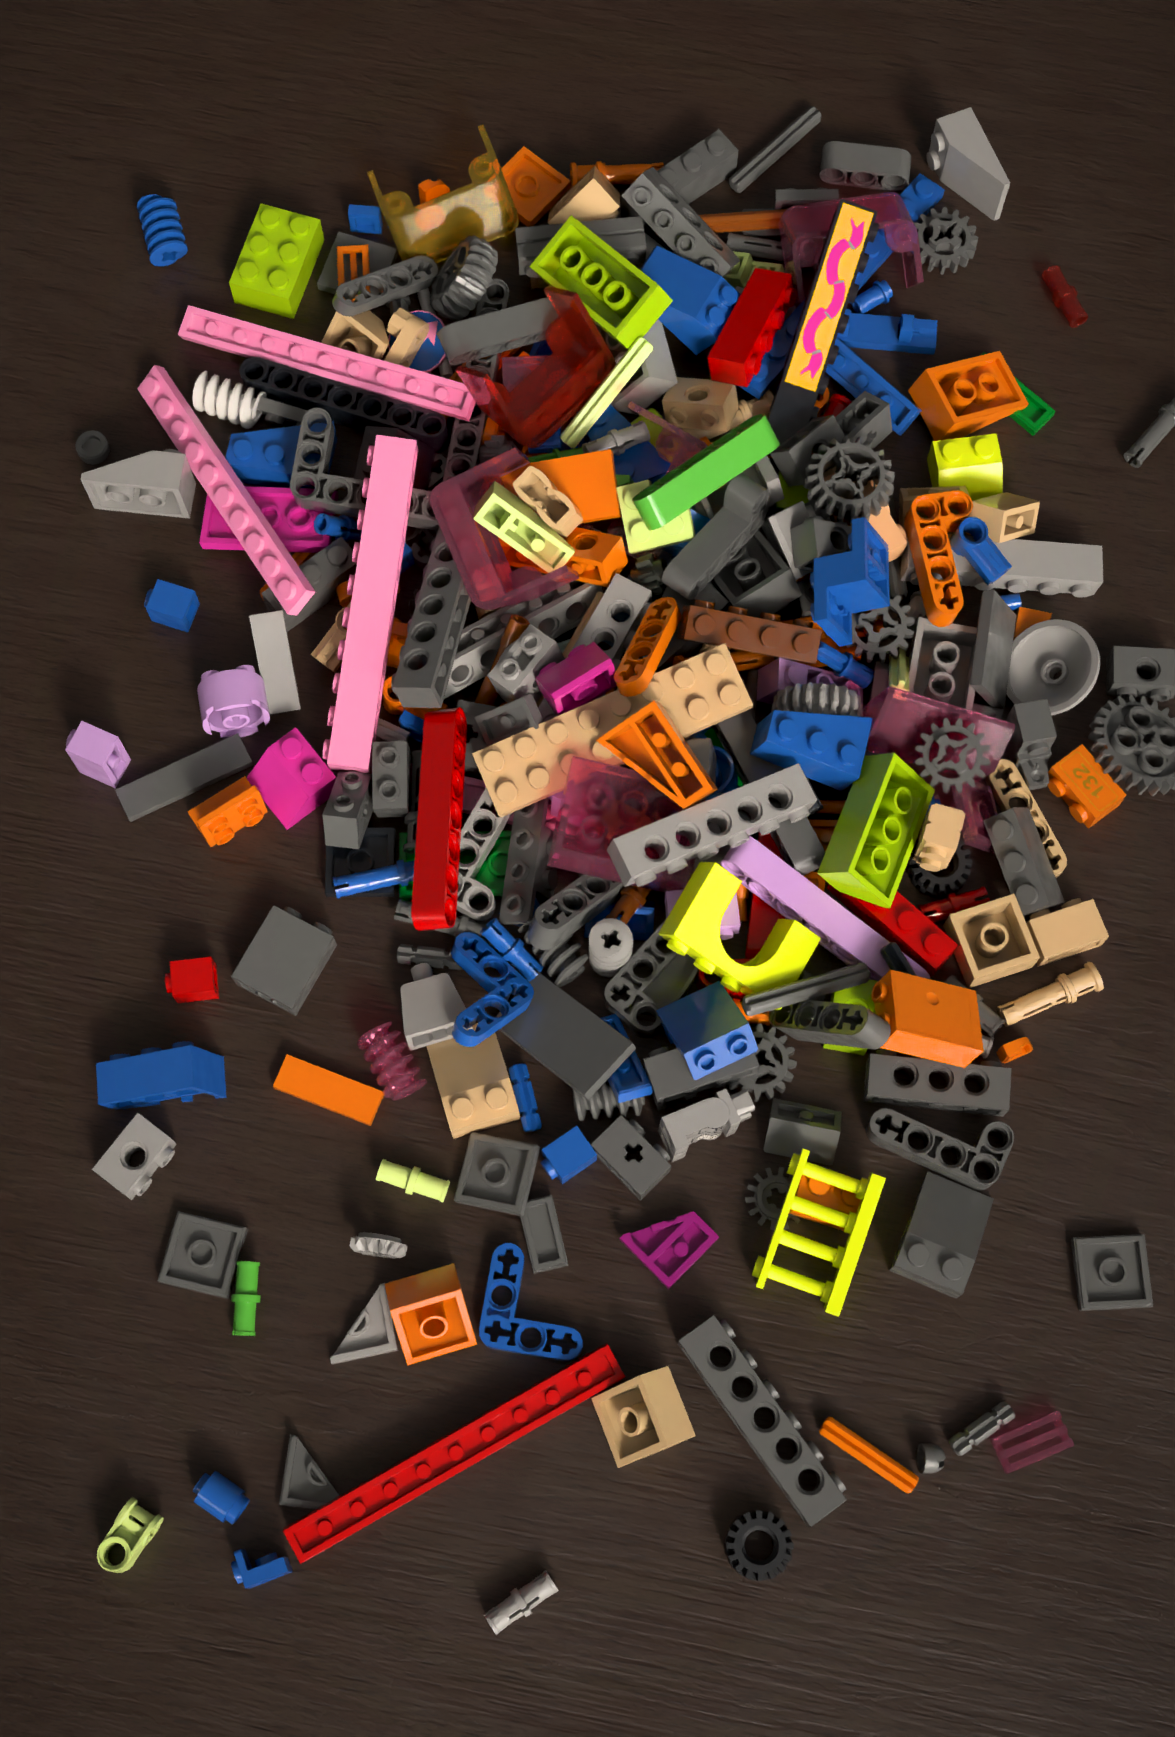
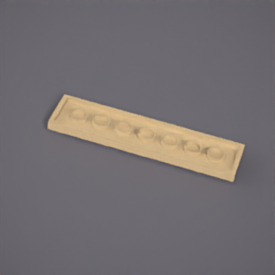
M726 643L655 673L648 687L641 694L626 697L621 695L619 690H616L538 724V729L531 727L472 753L500 818L625 764L619 757L596 740L653 700L661 703L683 738L753 708V703Z

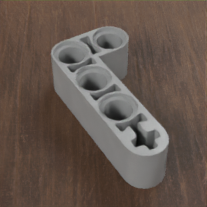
M485 788L463 826L460 841V853L464 850H470L476 854V857L469 864L459 862L456 911L466 914L476 921L489 919L494 914L496 906L492 891L474 879L512 815L510 813L500 818L497 811L496 815L492 813L495 806L487 788ZM481 821H487L493 825L492 830L484 835L476 833L474 828ZM476 896H484L489 900V903L485 909L475 910L470 906L471 900Z

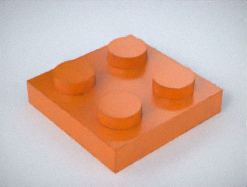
M523 146L483 187V190L487 197L529 227L534 226L571 188V181Z

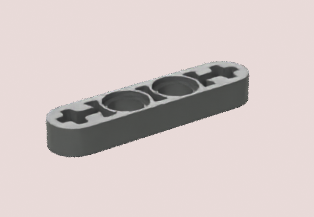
M422 255L342 283L334 294L332 305L343 316L358 315L430 287L438 273V266L431 258ZM391 277L401 278L406 285L400 286L395 284ZM366 286L376 287L381 294H371L367 291Z

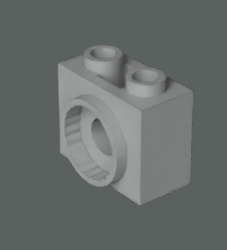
M530 624L521 636L504 650L497 664L487 676L500 698L505 702L509 703L532 693L537 703L542 697V693L538 688L535 677L539 675L540 670L546 665L553 662L558 664L565 658L555 640Z

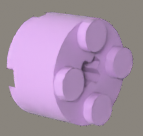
M241 665L236 669L220 672L210 670L201 675L197 694L202 726L206 733L212 735L211 730L220 732L221 738H229L238 733L241 738L258 732V725L264 722L265 726L269 723L270 714L264 680L259 674L255 673L253 666Z

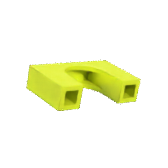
M700 862L658 933L668 941L666 946L680 955L685 956L687 954L695 959L693 963L695 967L707 974L715 973L722 978L720 983L735 993L740 991L745 995L797 981L821 938L796 920L778 919L760 952L746 963L739 964L726 953L721 943L720 924L728 905L742 881L716 862Z

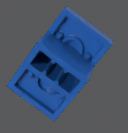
M865 517L851 520L852 533L848 534L850 551L814 558V572L810 574V583L814 591V603L810 606L812 620L839 647L852 645V613L890 606L888 544Z

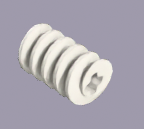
M203 371L199 375L193 390V406L195 410L200 412L206 411L211 416L217 415L219 419L224 421L229 419L230 423L235 425L240 423L246 429L252 428L262 414L257 407L260 397L266 398V393L261 391L257 398H254L255 390L249 387L245 394H242L243 384L237 383L233 390H231L230 379L226 378L220 386L219 375L214 374L210 381H207L208 371Z

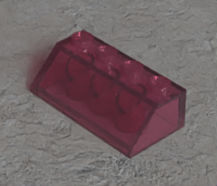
M892 686L886 688L863 708V717L873 718L867 742L868 750L877 754L895 753L907 763H915V760L923 757V754L917 752L915 748L916 746L925 745L926 742L920 735L925 733L930 736L933 733L931 729L932 723L937 725L939 729L944 727V718H948L950 725H955L958 718H962L964 728L974 723L976 725L974 734L977 735L984 732L986 738L980 744L989 745L991 749L988 753L983 754V757L991 761L990 765H982L980 768L985 773V777L996 770L1015 730V724ZM958 733L947 734L951 740L962 741L967 738ZM936 741L930 751V762L938 756L939 746ZM952 748L946 750L948 756L944 759L945 762L952 760L956 764L960 761L959 754L962 750L954 751ZM976 749L968 755L967 765L970 770L976 762ZM975 776L973 778L974 781H980L983 779L978 776Z

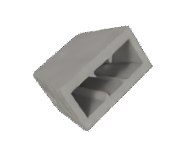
M428 963L415 965L411 969L414 982L403 984L400 988L404 1034L410 1051L452 1039V1028L455 1020L466 1009L449 974L433 975L431 965Z

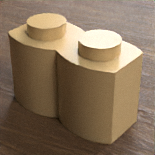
M529 466L513 482V487L518 496L528 506L538 512L541 519L559 535L568 537L583 521L582 514L577 506L566 495L558 491L553 482L539 469Z

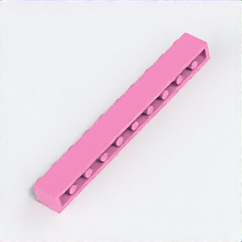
M376 435L375 446L369 445L367 465L372 467L370 478L365 477L363 481L362 497L367 498L365 510H359L357 530H362L360 542H355L353 547L352 562L357 563L356 574H350L347 594L352 595L351 607H345L342 626L347 628L346 640H340L338 646V660H342L341 673H335L333 680V693H337L336 706H330L328 713V726H332L331 740L325 739L323 746V759L327 760L330 770L356 771L371 774L372 742L376 741L418 456L417 440Z

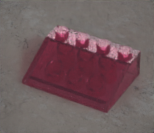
M572 756L547 866L622 883L607 852V848L612 840L685 809L635 770ZM676 835L679 844L690 846L688 838L683 835ZM644 848L649 858L659 859V854L655 849ZM695 858L687 861L688 865L675 873L669 874L665 870L655 874L657 877L655 880L641 887L664 893L666 891L683 890L693 875Z

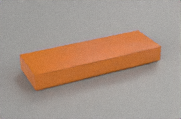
M286 1054L273 1084V1088L369 1126L372 1125L384 1096L383 1091Z

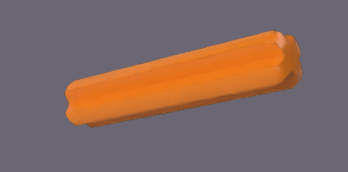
M833 1417L825 1419L819 1430L822 1436L905 1493L913 1491L919 1480L916 1474Z

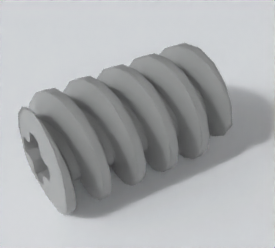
M607 918L597 922L591 928L589 934V963L592 969L600 976L614 977L632 957L633 936L625 923L614 918Z

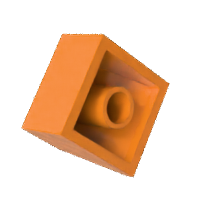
M454 1263L385 1283L390 1313L407 1366L477 1345Z

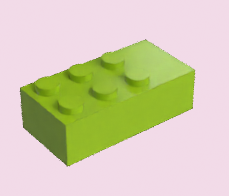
M572 215L529 266L549 286L627 350L638 337H644L673 301L655 281Z

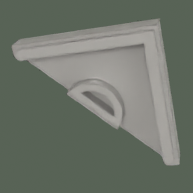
M385 1283L379 1285V1288L355 1320L336 1352L331 1356L332 1365L398 1351Z

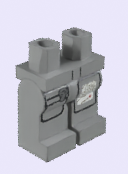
M727 1089L716 1092L715 1097L707 1098L662 1117L658 1133L668 1155L671 1157V1162L684 1158L689 1145L701 1139L715 1140L722 1132L725 1137L734 1134L740 1122L751 1118V1112L755 1110V1106L747 1089L731 1096Z

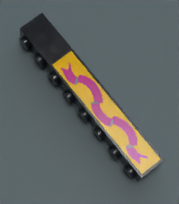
M841 199L835 208L767 416L780 445L812 419L817 418L819 407L814 405L818 394L823 396L829 381V377L824 374L827 365H833L837 357L839 346L834 344L838 333L843 335L849 320V315L844 313L847 304H853L859 289V285L855 284L858 272H864L869 259V254L864 252L867 243H873L878 232L879 224L875 222L878 211Z

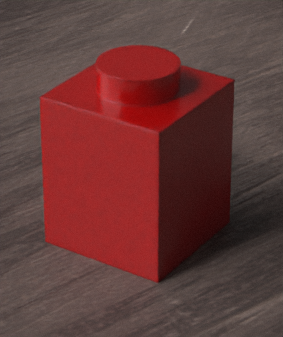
M212 957L170 961V973H165V985L167 993H172L177 1003L219 999L217 965Z

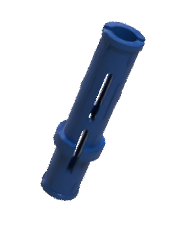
M403 859L397 860L395 865L332 877L334 886L349 884L348 887L335 889L337 899L401 884L402 887L408 886V882L413 881L415 860L403 862Z

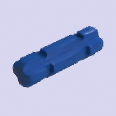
M525 1063L515 1064L509 1067L511 1082L515 1084L513 1085L519 1113L523 1116L521 1117L523 1130L525 1132L537 1131L541 1129L542 1123L539 1113H536L538 1107L531 1081H528L530 1078L528 1068Z

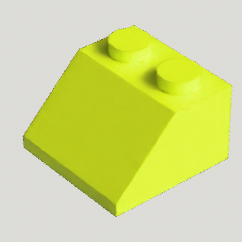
M997 434L932 441L927 457L932 487L966 486L972 501L1003 493V465Z

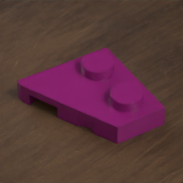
M694 1211L669 1221L653 1224L651 1227L633 1233L623 1234L620 1237V1241L667 1289L719 1239V1236Z

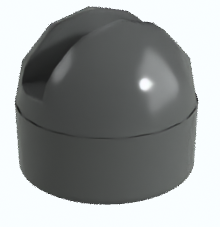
M932 1443L918 1444L916 1463L921 1474L936 1473L944 1468L945 1463L943 1460L946 1457L941 1447Z

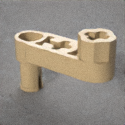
M399 308L394 312L388 322L387 332L394 336L396 340L384 361L409 368L427 337L429 324L404 308Z

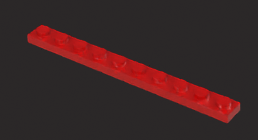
M606 1343L283 1528V1532L298 1561L302 1564L625 1378V1375L609 1345Z

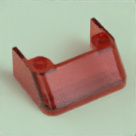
M547 286L544 292L559 315L549 325L546 332V341L553 353L510 393L503 384L491 381L486 373L464 366H459L455 369L479 408L515 441L529 448L541 446L575 415L616 366L614 356L578 294Z

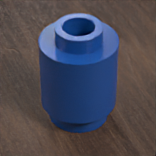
M215 1471L211 1476L205 1473L192 1491L197 1495L194 1503L222 1523L226 1520L232 1525L238 1520L250 1501L244 1495L245 1491L218 1471Z

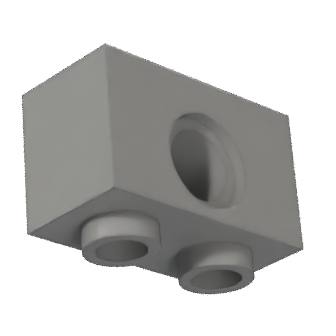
M137 1113L92 1170L132 1200L136 1195L141 1196L152 1183L150 1177L159 1166L163 1168L169 1163L175 1153L173 1148L176 1146V1143L163 1131ZM136 1151H145L144 1162L137 1167H131V1155Z

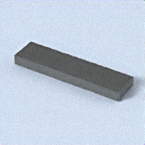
M237 733L126 784L115 791L129 821L132 822L253 766V763Z

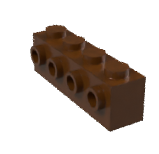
M695 600L694 606L683 605L677 639L713 646L726 643L729 649L816 664L822 630L812 628L813 622L793 619L792 624L780 622V615L761 612L760 618L747 616L748 609L728 606L727 612L714 610L715 603Z

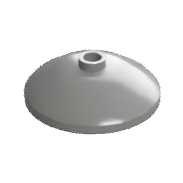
M1046 620L1030 626L1013 640L1007 696L1014 704L1047 699L1051 715L1060 714L1075 707L1090 693L1098 678L1100 654L1094 639L1084 628L1067 620ZM1062 672L1058 679L1053 680L1056 673Z

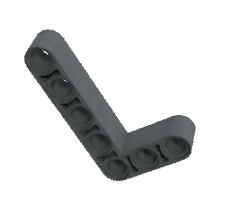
M312 408L304 414L301 422L290 481V489L297 505L307 510L358 518L359 510H365L366 507L363 503L366 498L362 497L364 480L327 474L335 435L334 426L326 410ZM317 422L326 424V428L321 432L310 430L311 426ZM312 453L321 456L320 460L314 464H308L304 461ZM304 485L315 487L312 494L308 496L300 495L298 492ZM413 488L411 497L413 506L409 511L407 526L429 530H438L439 526H449L452 521V507L449 498L439 492ZM337 490H343L348 493L344 500L335 501L331 499L332 494ZM441 506L446 511L440 517H433L429 514V510L432 507Z

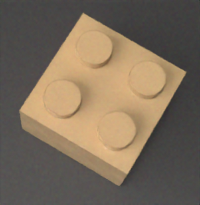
M1015 894L950 914L943 925L946 934L958 944L954 955L968 989L1030 969L1040 958Z

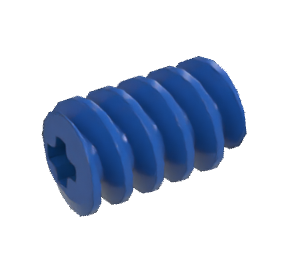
M157 194L141 197L136 207L140 222L142 223L141 227L150 255V262L158 267L169 266L175 263L177 259L186 255L188 251L185 236L182 232L183 228L181 222H179L180 216L176 211V202L173 199L163 198Z

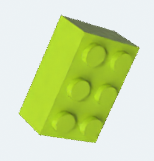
M261 203L229 281L234 303L294 319L324 243L320 219Z

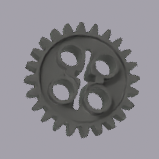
M1129 694L1125 700L1118 696L1113 702L1111 700L1107 701L1094 715V720L1089 725L1093 731L1088 735V739L1094 741L1090 751L1099 752L1100 755L1095 759V762L1106 764L1103 773L1113 772L1115 774L1114 783L1119 782L1121 779L1125 781V790L1128 791L1134 785L1138 795H1142L1147 789L1151 796H1155L1158 791L1165 795L1170 789L1175 790V717H1168L1169 708L1167 707L1160 711L1156 700L1151 705H1148L1145 696H1141L1136 702L1133 695Z

